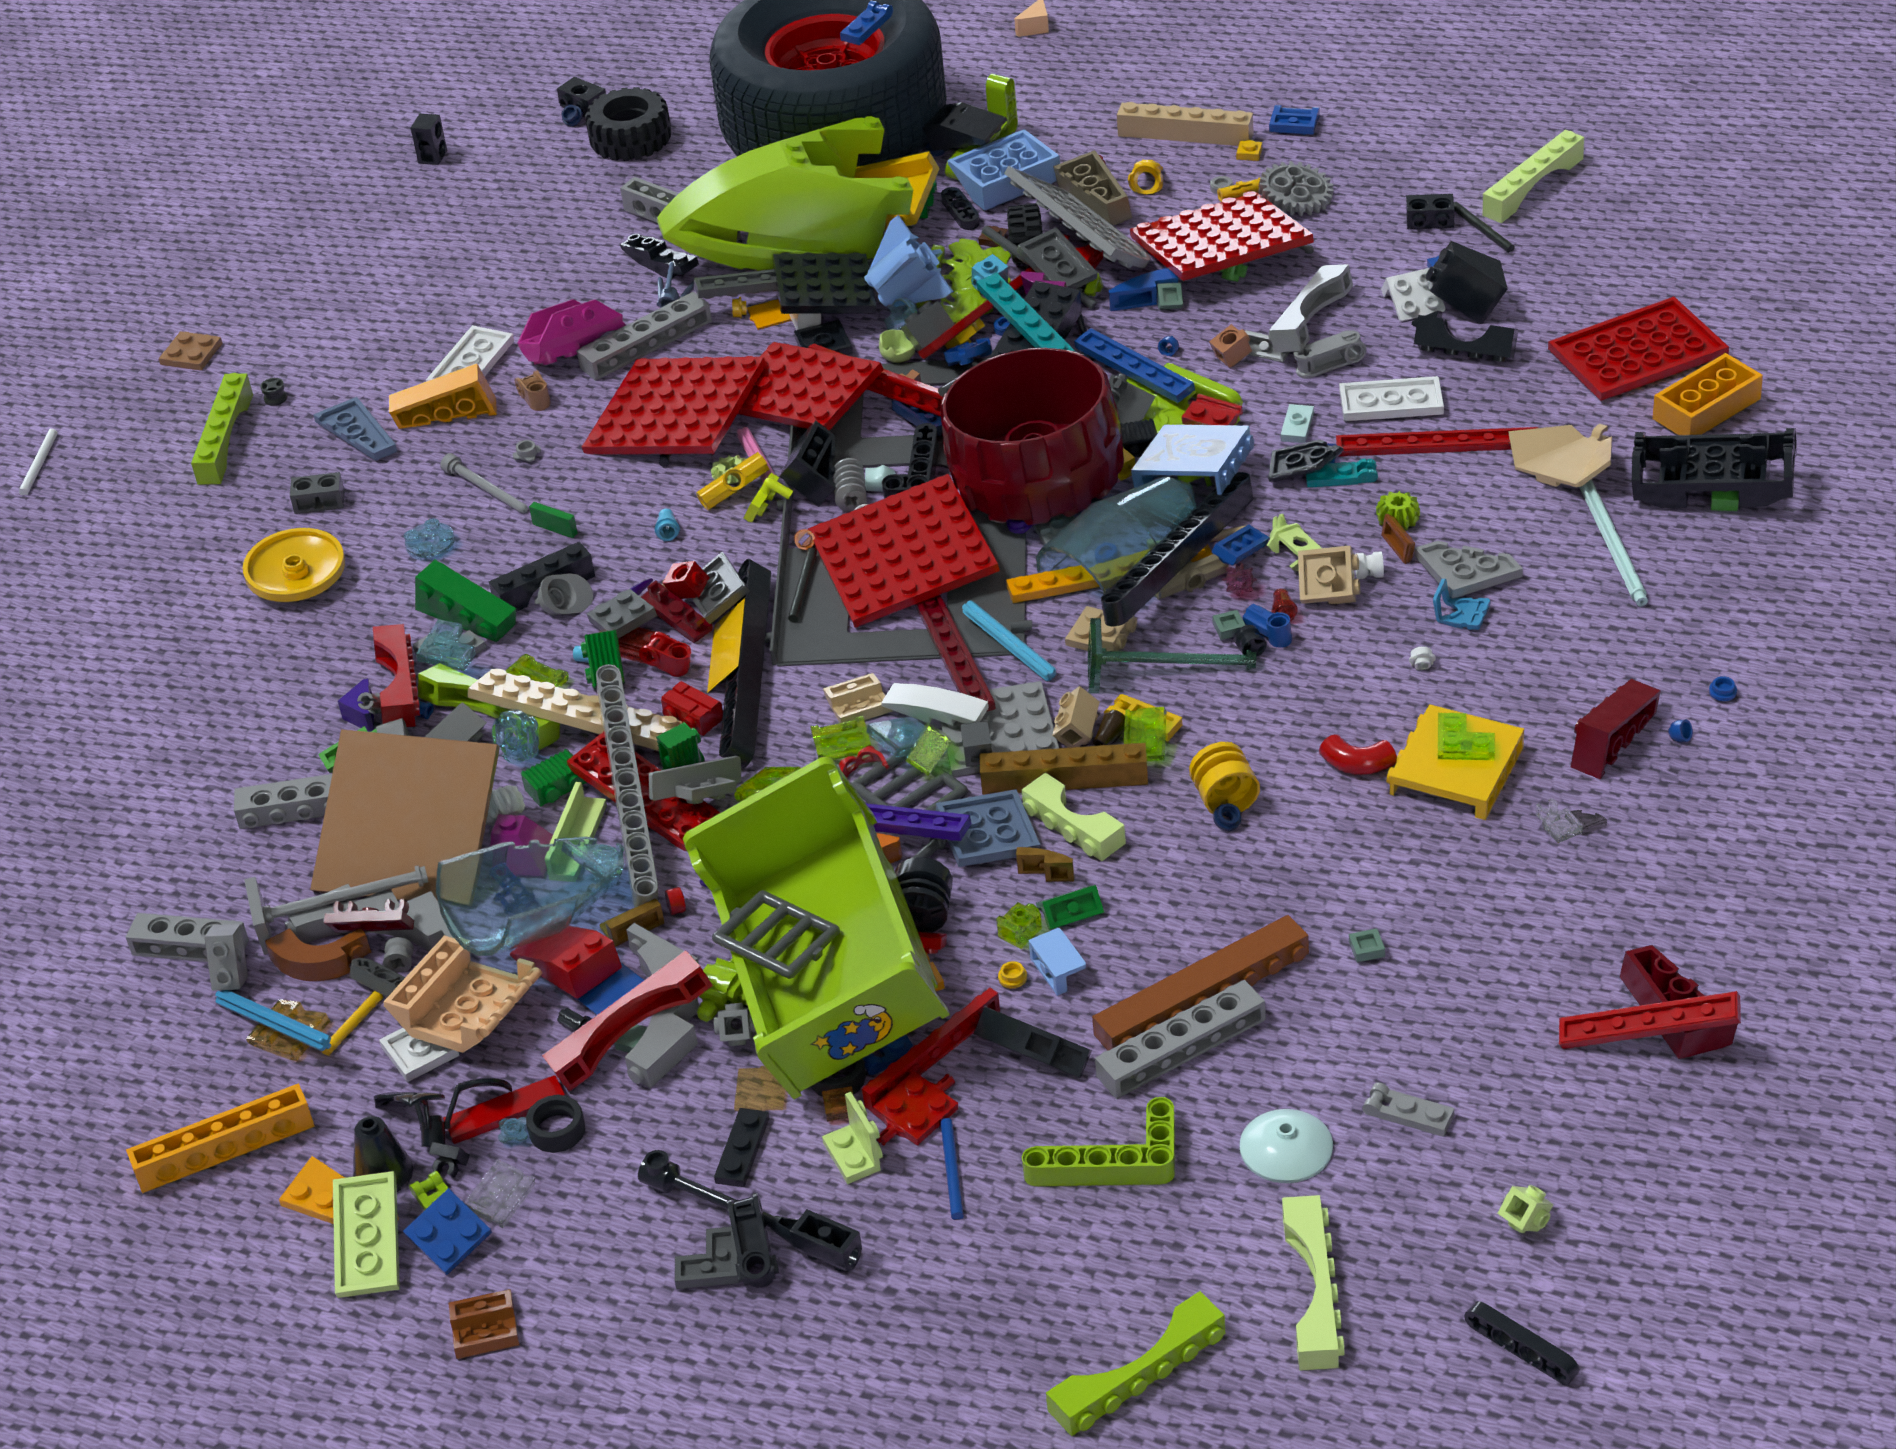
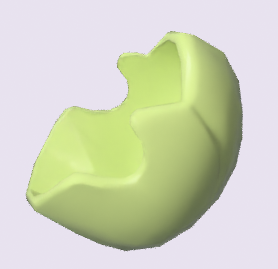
M887 330L881 333L879 337V352L884 359L890 362H906L915 354V347L902 330Z

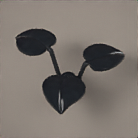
M479 1078L458 1083L455 1087L445 1121H442V1115L430 1116L428 1100L445 1099L443 1094L387 1092L375 1095L374 1102L375 1108L393 1100L402 1102L409 1107L414 1105L420 1123L421 1147H431L432 1142L446 1145L445 1129H451L450 1121L461 1091L472 1087L498 1086L512 1092V1086L509 1082L498 1078ZM420 1103L423 1105L424 1116L421 1110Z

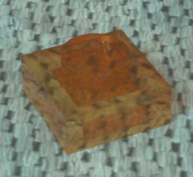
M852 1086L822 1091L827 1122L848 1118L845 1094L849 1092L853 1094Z

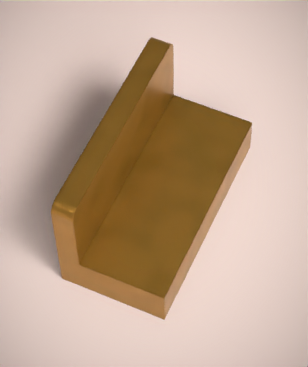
M655 898L601 923L599 926L605 936L613 940L616 947L629 941L627 929L633 923L650 931L665 922L661 904Z

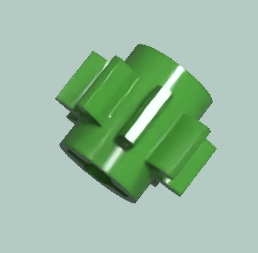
M1239 264L1219 270L1222 272L1221 278L1238 282L1239 277L1244 278L1246 276L1248 266Z

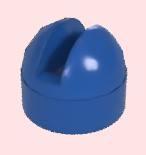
M1166 336L1158 343L1159 352L1170 357L1179 348V342L1173 336ZM1169 343L1172 345L1170 349L1166 347Z
M1677 720L1671 723L1668 733L1674 741L1688 742L1692 738L1693 728L1689 720Z

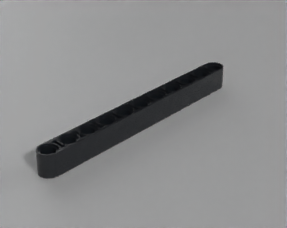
M1237 472L1221 495L1217 494V488L1213 490L1101 597L1104 621L1107 626L1116 627L1128 622L1253 501L1250 474Z
M749 558L743 562L738 571L750 592L734 604L735 607L745 598L739 665L726 679L719 756L722 758L740 757L741 768L749 765L753 759L756 747L771 584V571Z

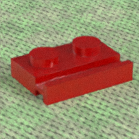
M1198 394L1196 401H1193L1182 415V424L1235 425L1238 421V416L1243 414V410L1240 405Z

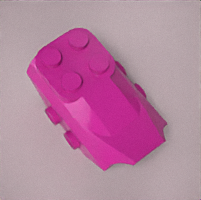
M572 299L531 313L517 344L529 362H533L534 365L540 363L548 365L556 362V357L564 356V358L577 355V350L582 346L595 341L606 332L618 330L626 326V324L623 322L622 314L596 299L585 303Z

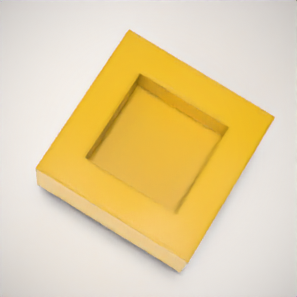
M1253 140L1240 141L1236 152V160L1259 161L1263 149L1262 142H1255Z

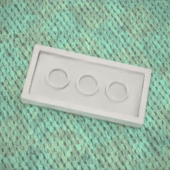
M472 325L429 375L426 382L476 363L485 377L513 344V334Z
M1438 376L1339 383L1344 421L1444 414Z

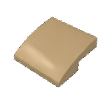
M874 673L823 688L825 697L842 727L893 712V710L885 708L881 704L886 695L882 691L881 682Z

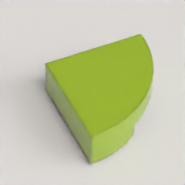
M1099 273L1097 274V279L1087 283L1084 291L1086 295L1096 296V292H1101L1104 285Z

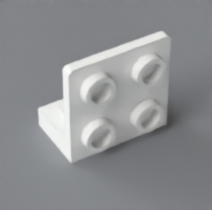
M1429 268L1386 278L1381 291L1384 297L1391 296L1400 322L1416 319L1418 315L1425 316L1435 311H1445L1446 308L1443 300L1429 291L1426 280Z

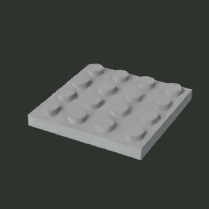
M1041 681L989 689L995 701L996 709L986 712L980 722L988 721L992 752L1059 748L1056 738L1052 736L1054 728ZM940 721L952 776L958 777L980 773V765L966 767L960 726L964 723L955 721L952 726Z

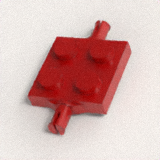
M915 1071L909 1074L873 1106V1114L887 1126L879 1133L880 1138L876 1140L884 1146L895 1135H898L918 1146L941 1125L942 1119L949 1118L958 1110V1102L945 1094V1091L955 1084L954 1078L950 1074H945L942 1079L934 1084Z

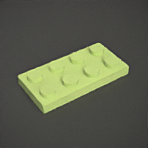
M394 1171L333 1179L335 1294L337 1298L400 1290L397 1185Z

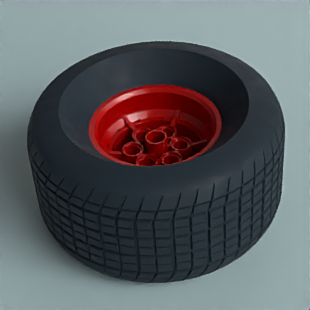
M744 0L739 3L719 24L711 44L709 59L719 126L728 146L736 156H740L748 151L851 119L872 116L879 118L884 128L880 154H858L856 167L919 153L929 143L923 127L946 105L947 100L940 31L927 5L922 0H872L879 2L880 5H892L893 14L861 45L841 41L840 32L867 9L868 3L871 0Z

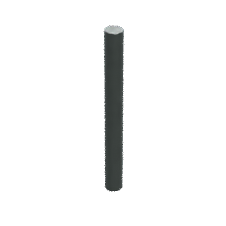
M1454 202V212L1506 252L1514 251L1515 246L1461 204Z
M808 548L788 616V620L793 623L799 619L817 555L815 548Z

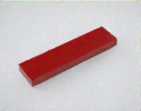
M556 1075L454 1113L450 1121L451 1129H447L453 1144H457L525 1118L529 1108L544 1097L552 1095L565 1096Z

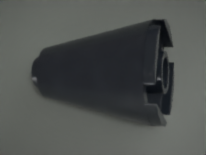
M368 1116L361 1119L354 1129L353 1177L394 1171L397 1192L400 1191L401 1187L407 1181L409 1183L412 1178L414 1168L411 1158L381 1118Z

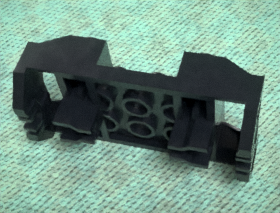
M1786 428L1784 433L1646 436V432H1635L1631 477L1633 501H1644L1659 508H1687L1688 494L1691 491H1739L1740 507L1769 506L1784 498H1793L1795 457H1797L1796 428ZM1782 459L1784 461V480H1769L1771 461ZM1646 460L1661 462L1659 482L1643 483V470L1646 468Z

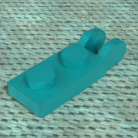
M1372 458L1360 459L1357 463H1329L1318 472L1306 474L1307 488L1375 482L1378 480L1376 461L1372 460Z

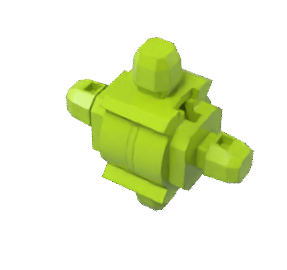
M717 957L715 964H707L703 971L713 986L699 996L702 1002L697 1009L698 1018L706 1022L713 1019L718 1011L725 1010V1004L743 1003V1005H747L733 958L727 961Z

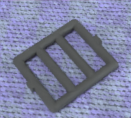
M906 746L886 759L890 767L886 770L882 762L877 761L872 764L873 768L851 782V785L860 797L868 804L889 806L883 801L884 798L925 771H928L934 776L933 779L892 806L909 808L942 785H947L953 791L924 809L936 811V803L961 799L968 793V788L912 746ZM908 758L917 763L873 793L865 787Z
M761 890L741 909L736 907L730 913V919L713 933L712 940L714 943L777 974L792 979L811 960L817 961L823 955V949L839 935L840 928L817 915L767 891ZM763 903L776 909L741 942L729 937ZM786 915L800 920L765 954L752 948ZM811 926L824 932L789 966L776 960Z

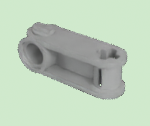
M1354 330L1343 331L1307 344L1302 351H1294V358L1297 360L1298 365L1296 374L1301 378L1308 379L1352 363H1357L1364 358L1367 348L1361 341L1360 334Z

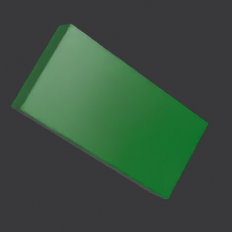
M533 502L529 506L533 525L570 538H574L578 534L574 515L537 502Z

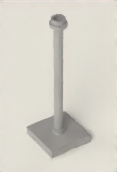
M414 866V872L275 907L265 905L256 877L244 879L253 926L264 955L268 954L265 940L272 937L270 922H274V918L417 882L419 887L424 886V883L429 882L425 866Z

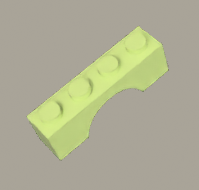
M1044 773L1022 789V804L1026 813L1029 816H1035L1040 819L1048 829H1054L1062 834L1066 841L1074 842L1080 846L1087 855L1094 856L1103 861L1126 844L1125 825L1106 812L1094 815H1080L1065 808V785L1047 773Z

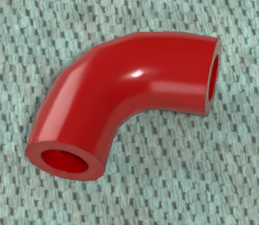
M1334 734L1327 737L1319 748V754L1330 765L1342 772L1354 775L1374 774L1394 766L1397 761L1396 752L1387 740H1382L1367 747H1356L1348 744L1339 735Z

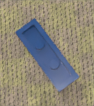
M1248 524L1216 543L1212 553L1218 556L1221 562L1234 566L1265 547L1270 537Z

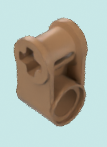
M538 370L534 371L530 376L514 379L521 398H524L532 410L541 411L550 406L551 401L547 383L543 380Z

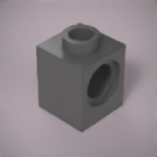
M988 721L960 725L966 767L980 765V753H992Z

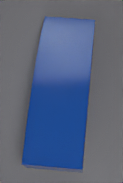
M1168 268L1142 274L1109 290L1110 311L1157 305V284L1178 283V276Z

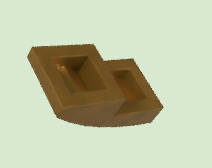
M1017 847L1018 874H1045L1046 882L1074 881L1073 858L1045 849Z

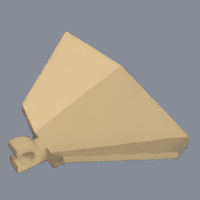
M1598 424L1593 429L1589 438L1584 437L1572 425L1508 431L1515 470L1535 475L1536 481L1555 487L1561 483L1573 487H1582L1611 465L1612 436L1602 435L1608 431V426Z

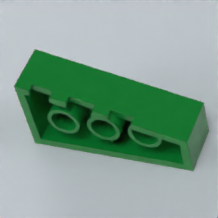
M436 559L415 577V610L464 630H470L474 634L496 643L516 625L515 607Z

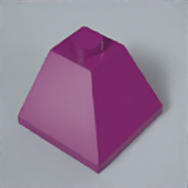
M498 814L491 832L489 876L543 879L546 871L544 856L553 834L524 815Z

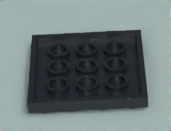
M787 252L773 254V266L781 314H876L873 287L869 286L864 278L869 270L866 254L857 252L851 254H837L834 252L827 254H814L811 252L804 254H791Z

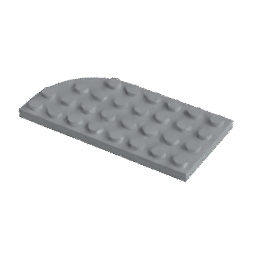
M1011 166L1007 167L1004 174L1011 179L1010 183L1021 190L1023 188V193L1034 200L1035 198L1037 199L1036 204L1046 210L1050 209V215L1059 220L1063 219V225L1071 230L1076 229L1077 236L1086 241H1091L1090 246L1101 252L1103 250L1104 257L1113 262H1116L1118 259L1120 264L1129 269L1132 266L1139 268L1147 266L1151 257L1144 249L1070 192Z

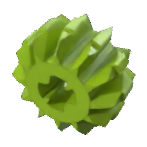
M1400 490L1398 493L1389 491L1388 496H1381L1380 501L1377 502L1376 514L1379 525H1383L1385 514H1389L1395 517L1404 530L1407 531L1409 526L1415 527L1416 522L1419 520L1420 508L1417 497L1411 496L1410 492L1403 494Z

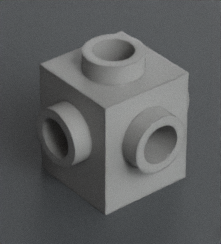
M743 1003L725 1004V1010L718 1011V1017H714L715 1035H720V1042L728 1041V1046L746 1045V1039H751L753 1037L752 1032H756L749 1008H743ZM734 1018L742 1021L740 1029L732 1027V1020Z

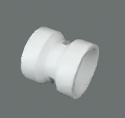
M1382 551L1373 552L1368 556L1364 553H1355L1359 557V570H1356L1357 579H1365L1369 575L1375 578L1384 577Z

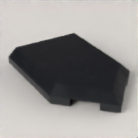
M1318 439L1273 450L1268 476L1269 482L1273 483L1318 472L1337 458L1344 449L1338 445L1330 446L1326 441Z

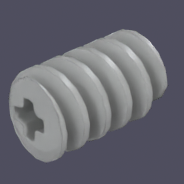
M846 458L837 462L834 466L835 473L833 475V482L836 483V489L834 490L835 502L841 510L851 512L859 505L867 503L863 464L855 458Z

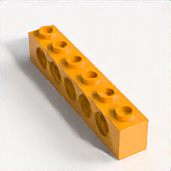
M298 1083L128 1148L126 1152L141 1192L145 1193L315 1127L305 1096Z

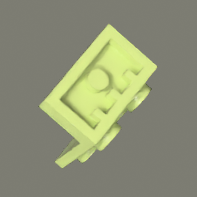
M851 1092L845 1094L850 1125L822 1136L824 1146L847 1184L881 1171L879 1159L883 1158L881 1148L876 1141L877 1138H880L878 1128L873 1120L868 1121L863 1102L861 1100L856 1101Z

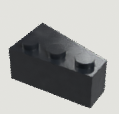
M815 420L799 438L779 476L787 485L795 488L818 507L836 489V483L833 482V475L835 473V467L833 466L835 435Z

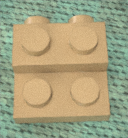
M1351 546L1298 551L1299 590L1302 604L1328 601L1329 604L1356 602V595L1361 593L1360 581L1355 579L1354 570H1359L1358 554L1353 553Z
M1086 606L1066 636L1065 644L1066 646L1115 657L1119 649H1124L1129 633L1135 631L1137 618L1134 615L1125 624L1110 627L1105 624L1103 610Z

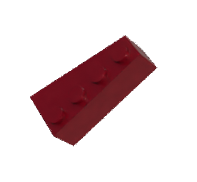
M1630 679L1623 686H1619L1612 695L1605 697L1603 702L1597 707H1593L1575 725L1574 733L1576 734L1570 767L1601 779L1605 774V765L1609 764L1612 766L1618 759L1616 755L1621 747L1626 749L1633 740L1635 733L1639 734L1656 714L1661 690Z
M1653 945L1625 951L1620 978L1640 1006L1705 996L1698 990L1699 985L1691 978L1687 979L1678 973L1679 968ZM1738 1024L1664 1034L1662 1037L1677 1058L1682 1059L1732 1045Z

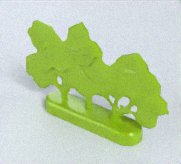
M961 238L959 242L949 245V249L954 254V257L947 260L944 259L945 247L933 244L931 250L941 249L943 252L937 257L939 260V264L936 266L937 269H942L943 263L954 267V270L948 275H941L944 279L952 281L951 289L954 292L950 295L955 298V301L951 302L945 298H940L941 306L953 322H958L987 300L972 285V267L992 254L1007 264L1011 254L1002 247H991L982 250L977 241ZM931 300L918 302L916 307L919 309L927 302L931 303ZM993 308L984 315L993 312Z
M1166 363L1164 367L1194 382L1195 390L1179 403L1160 393H1154V390L1130 377L1127 379L1128 383L1156 396L1142 421L1145 419L1149 420L1150 418L1153 419L1157 433L1164 425H1184L1182 424L1181 417L1190 406L1188 400L1191 397L1197 399L1198 394L1240 406L1243 405L1241 396L1235 390L1171 363ZM1238 416V421L1235 425L1240 421V416Z

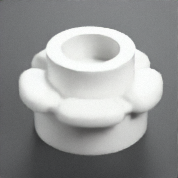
M1417 647L1411 651L1409 663H1411V666H1415L1417 670L1429 669L1436 660V657L1432 654V650L1429 647Z

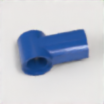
M1255 604L1247 607L1243 615L1245 625L1256 626L1261 634L1268 637L1269 643L1274 647L1283 648L1292 643L1291 622L1287 614L1280 612L1272 613Z

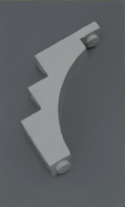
M346 884V885H344V886H341V887H339V888H336V889H334V890H332V891H329V892H327V893H331V892H335V891H339V890H343V889H347V888H351V887L349 886V884ZM391 889L377 892L361 900L353 898L340 902L344 905L343 912L347 910L349 901H353L358 906V911H362V908L365 907L385 911L384 906L387 899L395 903L394 910L400 905ZM431 891L407 901L409 903L407 915L415 920L413 930L365 931V933L387 934L405 938L427 951H430L444 935L461 940ZM334 903L287 915L288 921L284 923L286 930L290 928L297 938L304 943L329 936L352 933H336L324 924L325 913H334Z
M635 923L627 929L629 947L634 954L638 955L641 970L647 977H650L684 952V950ZM691 955L694 958V960L699 964L698 958ZM697 998L689 1004L675 1006L652 1015L642 1038L625 1056L627 1074L634 1083H642L649 1088L653 1087L698 1045L695 1027L688 1022L697 1013L699 1007Z

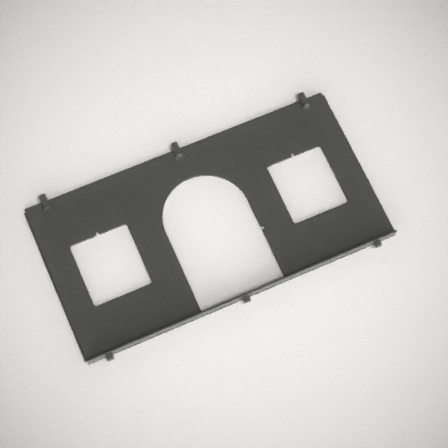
M987 358L973 359L971 363L965 365L958 363L952 366H948L946 360L882 364L883 369L907 375L913 369L920 373L922 383L930 386H941ZM864 392L829 430L835 435L833 466L846 458L859 460L863 464V468L879 467L881 465L887 467L909 466L914 435L861 437ZM791 425L788 459L799 438L807 431V428ZM942 435L938 437L939 452L937 466L949 469L944 452V437ZM785 483V486L793 490L794 493V488ZM793 493L789 500L785 497L784 500H777L778 510H783L772 632L766 633L765 643H771L770 655L772 665L780 667L941 659L927 629L848 632L849 615L818 552L799 619L795 623L790 622L788 616L807 550L789 548ZM976 509L972 517L994 555L1000 571L948 591L947 609L972 657L1013 656L1014 654L963 613L962 606L969 600L974 601L1025 643V631L1032 630V620H1025V601L1012 603L1006 579L1026 576V532L1022 534L1009 531L1007 522L1002 524L990 521L988 514Z

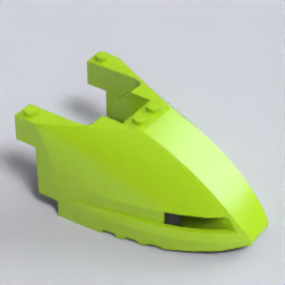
M867 116L784 139L748 151L726 161L681 191L662 210L657 217V223L663 239L691 254L737 269L748 268L756 269L757 271L774 269L773 254L784 252L791 254H804L807 252L814 254H827L830 252L851 254L857 252L866 254L867 259L875 258L883 239L887 215H909L913 188L908 178L900 176L894 178H854L858 154H880L884 128L879 118ZM738 231L748 232L747 244L736 243Z

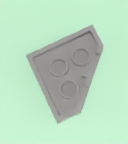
M1435 541L1415 547L1414 556L1438 583H1440L1442 578L1447 579L1449 596L1452 599L1523 576V568L1510 554L1499 552L1498 556L1484 554V549L1469 546L1457 549L1448 547V542Z

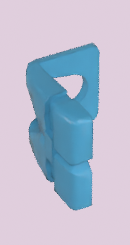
M1444 578L1441 579L1433 597L1437 622L1461 629L1467 627L1468 630H1479L1481 628L1484 616L1487 614L1491 604L1489 598H1450L1447 579ZM1441 594L1444 603L1456 609V612L1442 616Z

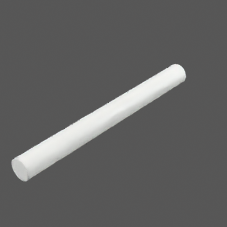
M49 429L19 489L20 495H28L58 435L55 429Z

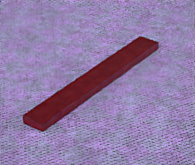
M941 595L915 604L957 691L988 701V710L986 712L995 710V701Z

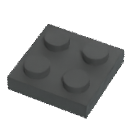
M631 589L618 593L616 597L606 603L597 605L595 609L586 613L589 622L601 632L616 630L618 638L657 616L655 608Z

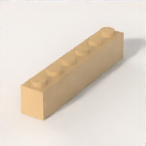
M1122 102L1117 113L1118 136L1239 146L1240 141L1252 140L1254 135L1253 113L1241 110L1225 111L1222 109L1213 110L1201 109L1199 107L1187 108L1176 105L1162 106Z

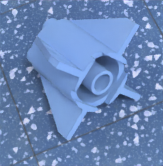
M899 215L890 221L872 265L868 270V274L864 276L865 281L879 293L878 298L884 306L889 304L901 306L949 296L953 290L941 275V268L937 269L936 267L939 264L937 257L943 252L941 249L931 250L925 242L922 244L917 242L916 240L919 237L911 233Z

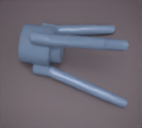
M670 262L664 289L662 278L658 277L657 306H660V308L689 294L694 287V281H692L679 297L677 290L671 287L674 269L673 262Z

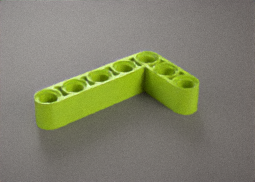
M990 74L986 81L987 110L1006 117L1007 121L1002 125L1001 130L990 138L989 143L1011 135L1012 132L1015 133L1018 126L1014 79ZM971 145L964 149L959 148L951 158L981 146ZM947 161L945 175L948 178L958 180Z
M1156 1097L1147 1103L1146 1144L1034 1146L1026 1149L1022 1154L1024 1180L1027 1184L1037 1187L1167 1184L1175 1176V1115L1173 1102L1166 1097Z

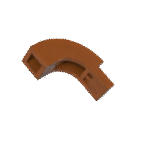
M290 928L265 940L270 960L287 976L303 981H325L350 973L349 964L353 959L364 958V956L371 953L367 936L361 928L325 945L306 944L300 941Z

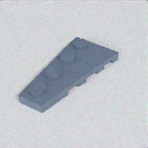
M358 397L313 414L316 423L375 461L397 452L396 444Z

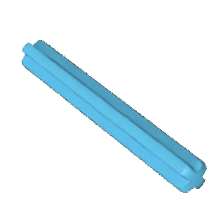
M969 600L962 606L963 613L1045 681L1055 678V667L974 601Z

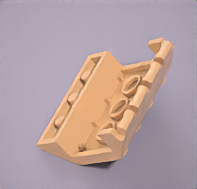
M444 935L383 1003L384 1007L411 1037L463 1053L490 1035L500 1021L515 1006V1003L529 990V987L542 975V971L535 967L534 962L521 958L517 960L518 975L473 962L470 958L468 942Z

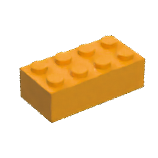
M1725 353L1655 394L1653 420L1677 435H1702L1760 400L1763 375Z

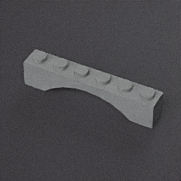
M1349 264L1324 265L1318 270L1269 330V341L1273 345L1274 352L1302 351L1310 341L1306 325L1309 319L1326 305L1345 297L1353 287Z

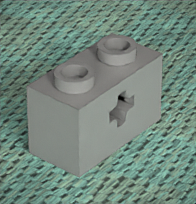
M241 924L212 925L204 936L212 991L241 989L248 978Z

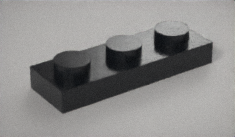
M739 1108L714 1175L715 1184L745 1187L770 1119L769 1111Z

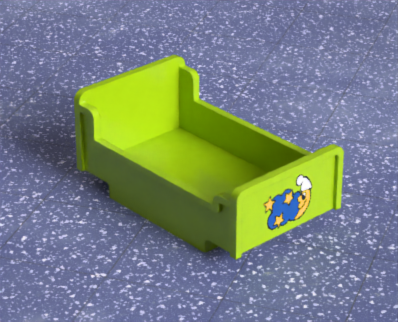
M822 757L689 830L683 837L685 848L688 851L695 872L712 892L722 925L730 919V913L736 907L741 909L759 891L764 890L840 928L839 935L823 949V955L817 961L811 960L792 979L777 974L730 950L757 1033L753 1037L757 1056L794 1100L802 1096L801 1091L939 1016L943 1019L950 1015L947 1006L935 991L938 985L894 868L883 853L873 826L877 823L875 815L834 760L829 757ZM763 903L729 937L741 942L776 909ZM786 915L752 948L765 954L800 920ZM811 926L776 960L789 966L824 932Z

